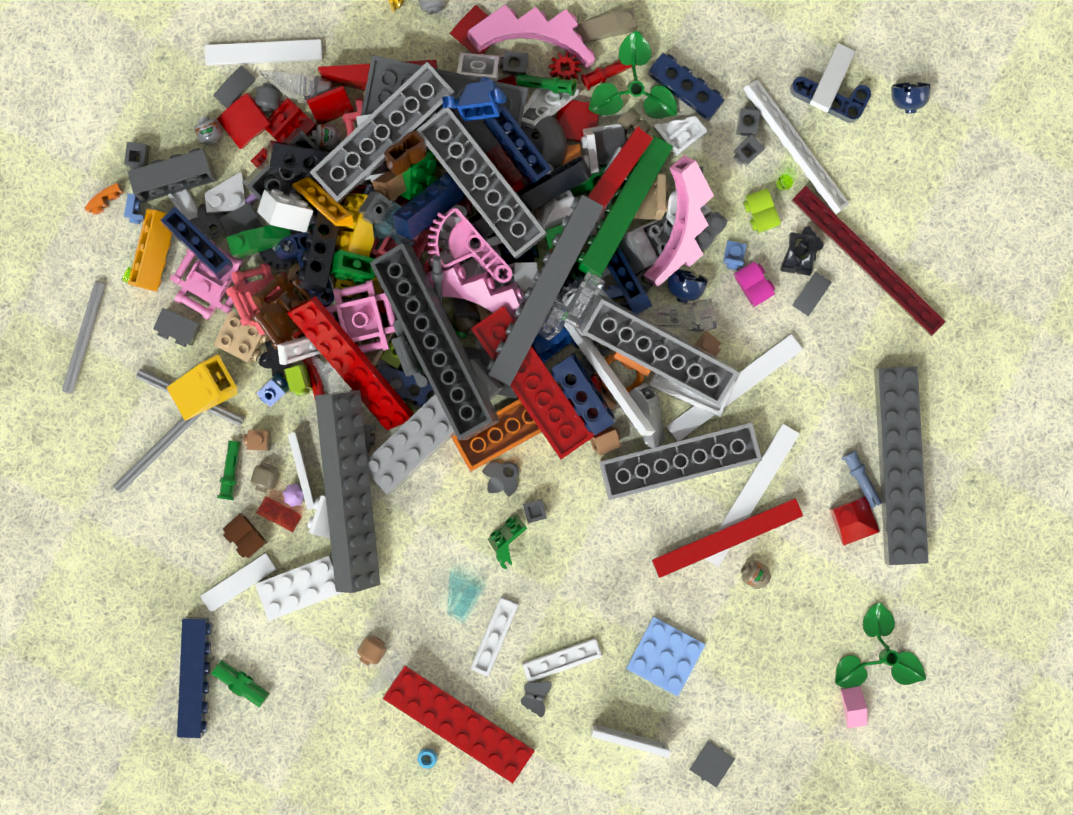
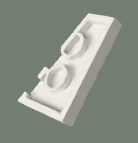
M536 88L525 105L523 115L529 108H536V114L539 117L534 121L522 117L523 122L530 124L523 126L536 129L535 125L541 119L554 115L579 94V90L576 88L575 95L569 96L567 93L559 92L554 94L551 90ZM538 110H542L544 113L540 115Z

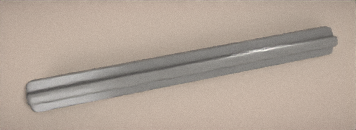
M94 282L62 387L63 392L72 394L106 286L103 282Z
M139 369L136 375L137 379L169 393L166 387L172 384L171 382L143 369ZM219 404L206 410L239 426L244 421V416Z
M203 412L186 421L183 418L180 419L113 485L115 490L119 493L123 492Z

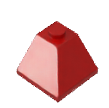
M866 496L829 509L843 546L880 532Z

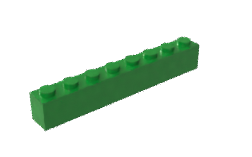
M654 135L652 136L653 140L634 165V170L629 172L624 182L626 184L624 187L618 188L614 196L617 200L614 204L610 203L605 212L608 216L605 220L601 219L596 227L599 232L596 236L592 235L587 243L590 248L587 252L583 251L578 259V262L581 263L578 269L598 281L673 148L671 144Z

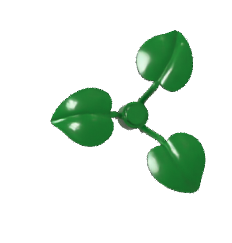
M639 31L629 34L619 48L621 63L623 65L632 64L634 80L628 83L627 90L620 92L611 83L598 85L592 93L588 107L591 112L598 115H613L623 107L624 103L620 95L630 93L634 97H639L642 94L647 96L643 102V108L646 114L652 118L661 119L677 115L676 101L669 89L656 85L649 94L644 91L643 83L638 80L635 64L638 66L645 65L651 57L650 45Z
M882 603L874 604L866 612L862 625L865 634L868 637L877 636V639L884 647L879 653V660L861 664L859 658L848 655L843 657L836 667V685L843 688L858 687L868 677V673L863 667L875 664L881 665L882 663L893 666L891 674L893 679L899 684L910 685L925 681L924 668L914 654L910 652L898 654L896 651L889 649V646L882 640L881 636H888L892 633L895 621L891 612Z

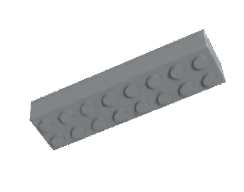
M426 62L313 168L310 173L337 202H341L385 161L384 152L388 147L400 142L406 134L416 131L443 107L442 97L454 96L456 93L433 67Z
M449 107L443 108L416 130L514 258H519L548 235Z
M598 294L579 327L581 333L718 406L739 373L735 366L601 294Z
M479 358L471 359L470 362L491 400L504 386L496 378L487 374L489 370L486 369V366ZM436 394L367 459L369 475L386 494L394 492L455 434Z
M747 423L658 446L654 449L650 448L600 461L599 466L608 500L759 462L762 461L753 424Z

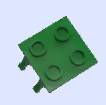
M517 514L514 517H509L505 521V525L500 529L494 530L490 534V538L487 539L496 552V559L500 562L503 569H507V566L504 564L505 562L512 565L509 544L527 529Z

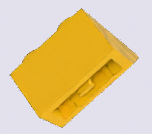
M350 193L346 197L344 208L352 214L354 225L339 226L334 250H344L366 257L370 256L374 243L373 224L366 222L362 218L363 215L358 212L368 195Z
M219 355L200 363L166 387L184 421L238 395L237 386Z

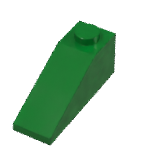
M269 225L243 231L226 238L231 255L241 259L276 247L282 238L291 236V231L287 228Z

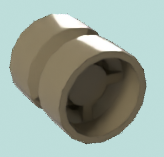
M633 107L616 121V123L624 127L627 139L637 126L646 133L651 129V126L645 120H640V114Z

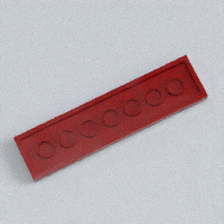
M316 296L289 310L287 314L342 377L344 382L352 390H360L361 401L387 431L404 424L414 415L412 410Z
M504 306L470 328L492 359H495L498 353L495 350L499 342H504L507 336L505 334L507 326L510 322L514 323V320ZM531 346L510 387L560 460H562L592 439L593 436L586 429L584 422L575 412L573 406Z
M406 665L403 666L382 697L385 701L512 784L535 752L533 748Z

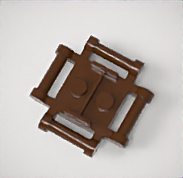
M278 272L265 288L252 296V300L258 309L255 310L256 313L251 318L255 323L259 324L272 341L271 345L274 349H278V344L294 340L291 335L300 330L287 314L291 308L302 303L293 291V288L296 287L305 301L311 299L307 289L298 287L300 280H297V276L287 283L286 276L281 272ZM279 286L280 289L277 290L268 300L265 301V297H267L276 287ZM302 332L296 339L305 337L306 335Z

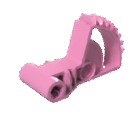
M452 208L445 215L437 214L441 220H433L437 227H430V230L435 231V234H429L428 238H434V240L427 243L428 246H434V250H429L428 253H435V256H440L438 237L445 220L453 212L461 219L452 229L449 237V250L454 260L444 264L441 259V268H447L472 256L494 281L505 283L512 278L511 268L490 247L458 209ZM472 238H477L479 241V246L476 249L470 246ZM499 270H502L501 277L498 276L500 274Z

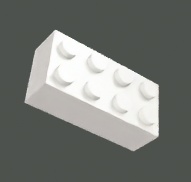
M332 555L255 584L268 621L343 593L336 592Z

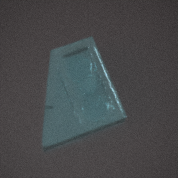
M451 570L449 573L447 614L465 623L484 589Z

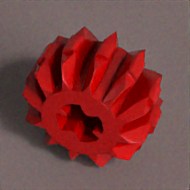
M569 52L565 53V57L558 53V59L555 57L551 59L554 64H549V69L553 70L549 75L550 77L557 75L561 79L571 80V78H575L578 80L579 76L576 73H581L582 69L578 67L581 65V62L575 61L576 55H572L569 58ZM562 66H569V71L565 70L564 72H562Z

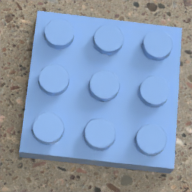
M653 616L626 669L679 696L705 644Z

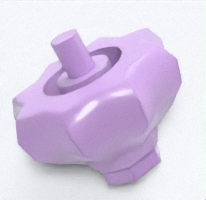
M297 483L287 485L286 490L283 492L284 502L288 503L291 507L300 506L304 500L302 488Z

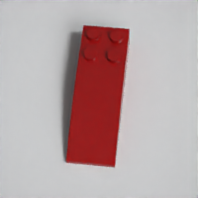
M436 59L403 61L422 66L428 62L433 68L438 69ZM370 64L318 67L321 77L331 79L335 84L363 91L366 90Z

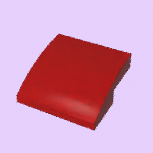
M475 5L449 34L471 53L484 55L490 46L478 52L467 38L468 30L487 18L488 15Z
M343 86L306 100L317 124H325L342 117L344 114L354 112Z
M245 93L217 118L239 149L245 148L271 124L249 93Z
M287 98L268 118L271 124L265 130L276 141L283 142L296 128L302 130L309 137L317 125Z
M571 100L558 111L557 120L562 125L567 140L582 143L581 137H584L583 129L598 126L599 115L589 110L590 103Z

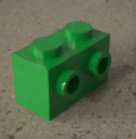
M339 250L333 254L329 274L334 275L335 278L340 280L350 279L354 280L355 284H364L366 281L375 278V273L370 265V262L375 259Z

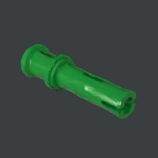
M519 74L517 77L518 86L551 90L554 94L560 92L574 96L577 88L575 78L568 80L561 79L560 76L546 78Z
M228 440L224 474L219 481L221 482L220 493L217 495L219 499L234 501V486L237 484L235 473L241 442Z

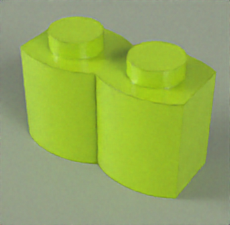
M768 188L745 196L743 207L745 212H749L752 219L749 222L753 231L756 230L757 234L780 227L781 222Z
M297 365L285 369L284 372L290 392L296 396L309 394L312 386L306 366Z

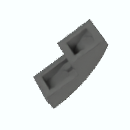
M240 66L220 86L213 97L228 108L241 97L242 93L255 82L256 78L244 67Z
M815 271L792 306L809 316L832 282Z

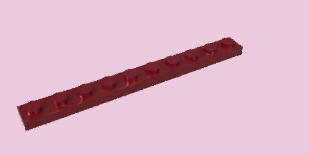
M805 186L791 200L930 336H933L946 322L810 189Z

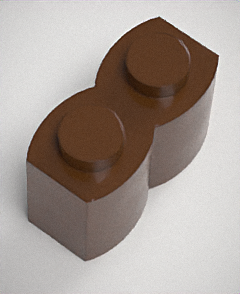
M412 131L406 134L400 142L386 149L384 156L387 167L395 175L403 174L410 168L411 164L421 161L426 156L427 149L425 140L417 131Z
M240 513L223 528L225 532L223 536L228 542L236 544L238 547L236 551L242 558L245 556L251 558L268 543L243 513Z

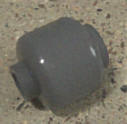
M263 83V86L257 88L255 103L263 112L271 113L272 110L279 108L282 92L278 89L277 85Z

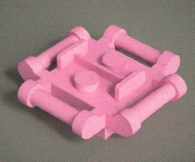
M218 246L216 247L233 264L232 269L220 280L199 260L194 264L187 276V280H181L194 257L188 249L177 271L169 278V280L182 287L174 300L178 303L182 302L199 312L207 320L212 317L216 308L227 314L232 311L231 308L234 303L231 297H228L225 304H222V301L227 294L226 290L233 284L232 272L240 270L244 263V259H237ZM243 279L245 284L249 283L247 279ZM190 291L209 302L210 306L206 308L187 297L186 294Z
M372 280L356 286L333 289L336 305L325 308L333 318V312L337 311L340 325L354 342L377 336L380 337V341L358 346L363 353L379 349H389L386 334L395 332L394 322L396 317L385 293L376 295ZM365 291L369 293V297L344 303L342 301L344 296ZM383 300L389 327L384 328L377 301Z

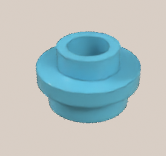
M426 748L419 752L417 760L421 767L428 769L436 764L437 755L432 749ZM429 755L431 760L425 761L424 756Z

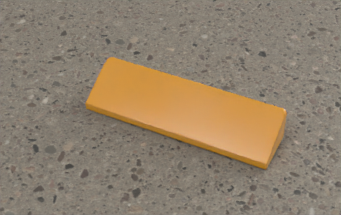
M309 176L292 184L294 189L335 226L354 225L352 214Z

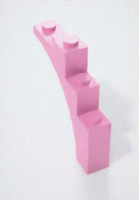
M505 4L468 30L467 38L478 52L490 45L505 40L523 38L548 42L564 49L571 55H576V59L581 62L586 70L593 66L596 60L593 51L583 44L580 34L574 32L578 25L577 19L567 9L550 21H547L545 13L534 7L517 20L514 10L512 8L509 9Z
M685 155L670 167L677 191V212L670 238L659 258L644 274L646 281L656 287L664 283L683 264L690 267L703 255L695 240V237L708 226L700 208L714 195L697 162Z
M459 262L447 268H441L444 272V279L442 280L443 297L465 299L477 303L491 312H495L504 306L515 321L517 316L514 313L517 307L524 301V292L522 288L518 287L517 282L495 289V282L492 277H489L488 272L466 279L465 270L463 267H460ZM429 271L426 275L434 288V281L432 280L431 271Z

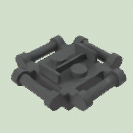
M396 320L394 322V329L398 337L391 341L406 377L414 375L417 385L425 387L429 384V380L423 374V368L399 320Z

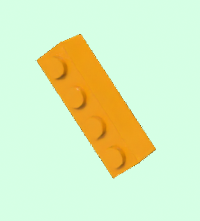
M146 209L127 285L149 291H158L161 285L162 271L166 265L167 251L171 246L170 239L172 233L161 222V219L167 213Z

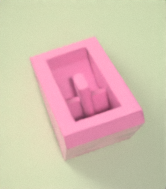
M860 686L840 689L847 728L867 725V706Z

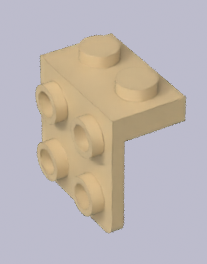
M657 175L655 182L652 184L634 218L661 220L664 213L668 212L669 201L666 200V194H668L669 182H666V175Z
M231 311L214 345L252 364L253 361L256 362L261 354L259 348L262 343L265 344L267 342L268 336L266 334L260 335L255 326H243L240 321V315Z

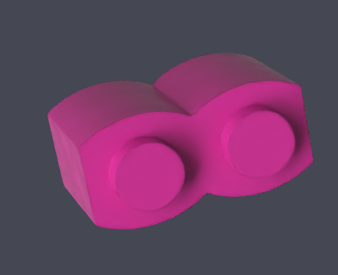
M755 261L733 274L753 308L775 295L773 283L765 279L763 275L765 270L760 263L756 264Z

